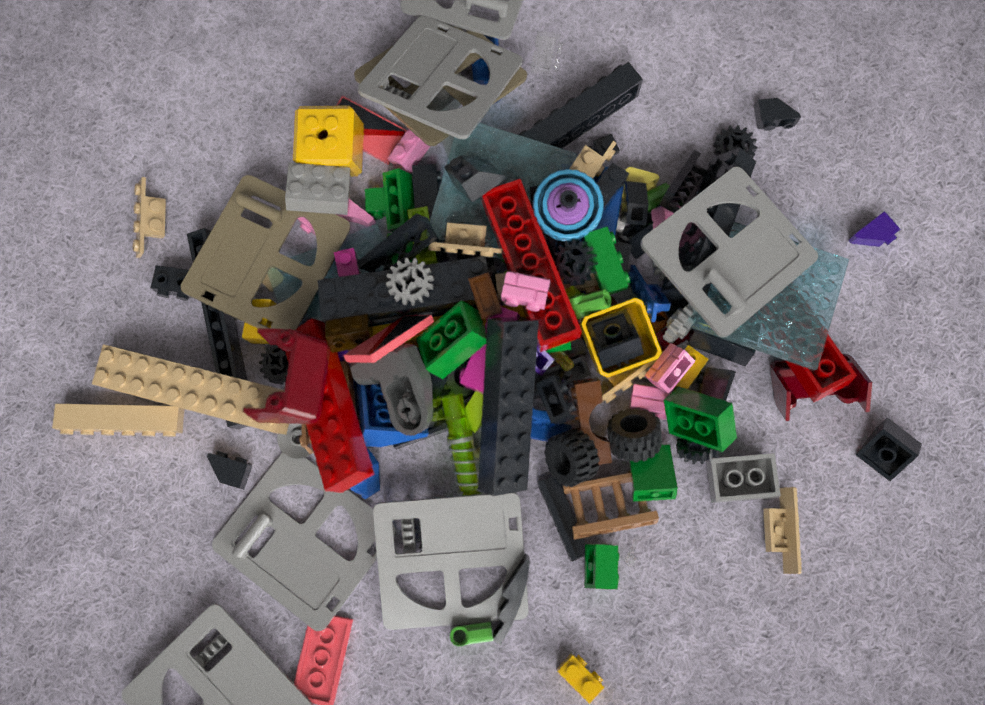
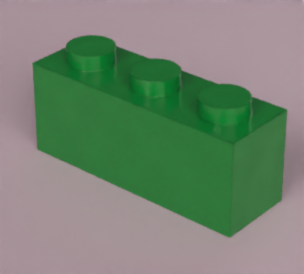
M400 168L382 173L387 230L390 232H394L409 220L407 210L415 209L412 174Z
M608 226L589 232L588 235L582 238V241H586L587 246L593 247L591 254H597L593 261L597 262L598 265L593 266V269L596 271L594 276L599 290L606 289L610 295L626 290L628 283H630V278L627 271L622 269L621 263H623L620 251L616 252L614 233L612 231L609 232Z

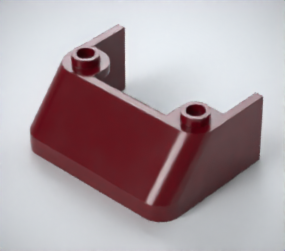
M258 328L257 333L270 345H278L282 350L291 351L285 391L271 393L266 399L265 408H243V413L257 423L313 424L317 422L322 411L331 351L330 346L323 339L293 329Z
M842 353L857 376L849 385L828 396L835 395L841 402L846 404L858 402L865 412H870L873 382L851 355ZM784 359L776 360L770 364L775 404L785 421H790V410L797 406V399L810 397Z

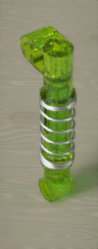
M462 393L433 397V408L441 405L440 400L443 403L445 415H443L442 409L437 410L435 413L433 411L431 421L446 419L448 429L446 438L447 443L450 444L448 450L452 451L453 455L450 461L455 466L452 472L456 474L455 484L459 486L457 495L484 494L477 490V473L479 471L476 469L475 462L478 460L474 458L473 451L476 449L472 448L471 442L474 437L468 427Z

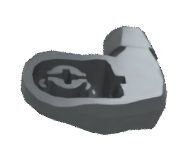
M403 343L374 363L351 362L350 369L353 378L358 384H381L390 420L396 430L404 435L414 436L428 428L433 417L431 376L428 370H426L418 349L414 344Z

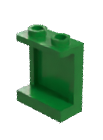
M662 444L660 451L653 458H647L646 461H629L633 486V502L676 499L678 486L670 445Z

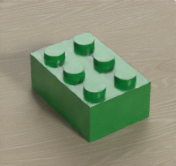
M461 300L418 336L416 340L426 370L444 379L486 344L487 333L479 310Z
M679 386L664 399L669 434L721 452L737 438L733 403Z

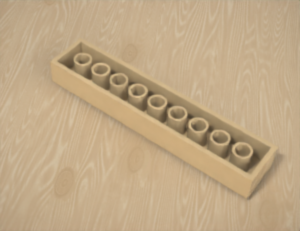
M104 344L102 346L92 385L261 430L287 434L289 424L257 423L243 413V408H265L267 397L273 392H284L285 390L117 347Z

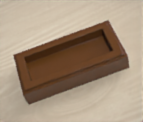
M489 272L469 278L468 281L481 319L484 320L502 314Z

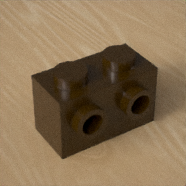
M368 314L325 320V338L332 353L352 350L373 336V328Z

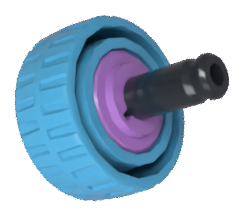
M565 169L549 174L547 178L541 181L534 194V216L541 230L556 240L565 242L584 238V236L597 227L603 214L604 201L600 187L592 177H589L584 172H579V170Z

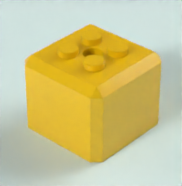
M299 106L295 110L293 161L300 164L349 167L350 177H357L362 172L363 122L350 106ZM321 131H328V136L325 139L320 140L318 138Z
M633 298L590 314L580 320L579 326L596 372L607 378L656 360L661 354L660 346L642 300ZM626 309L640 337L644 354L634 359H629V364L621 362V367H618L616 364L603 369L586 323Z

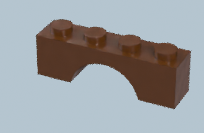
M594 377L572 381L573 387H570V395L578 405V410L576 411L579 415L574 418L579 423V428L576 429L582 430L584 434L587 433L595 443L594 446L598 450L597 454L600 459L599 465L612 463L609 441L606 437L598 436L592 432L589 425L592 410L603 402L600 380Z

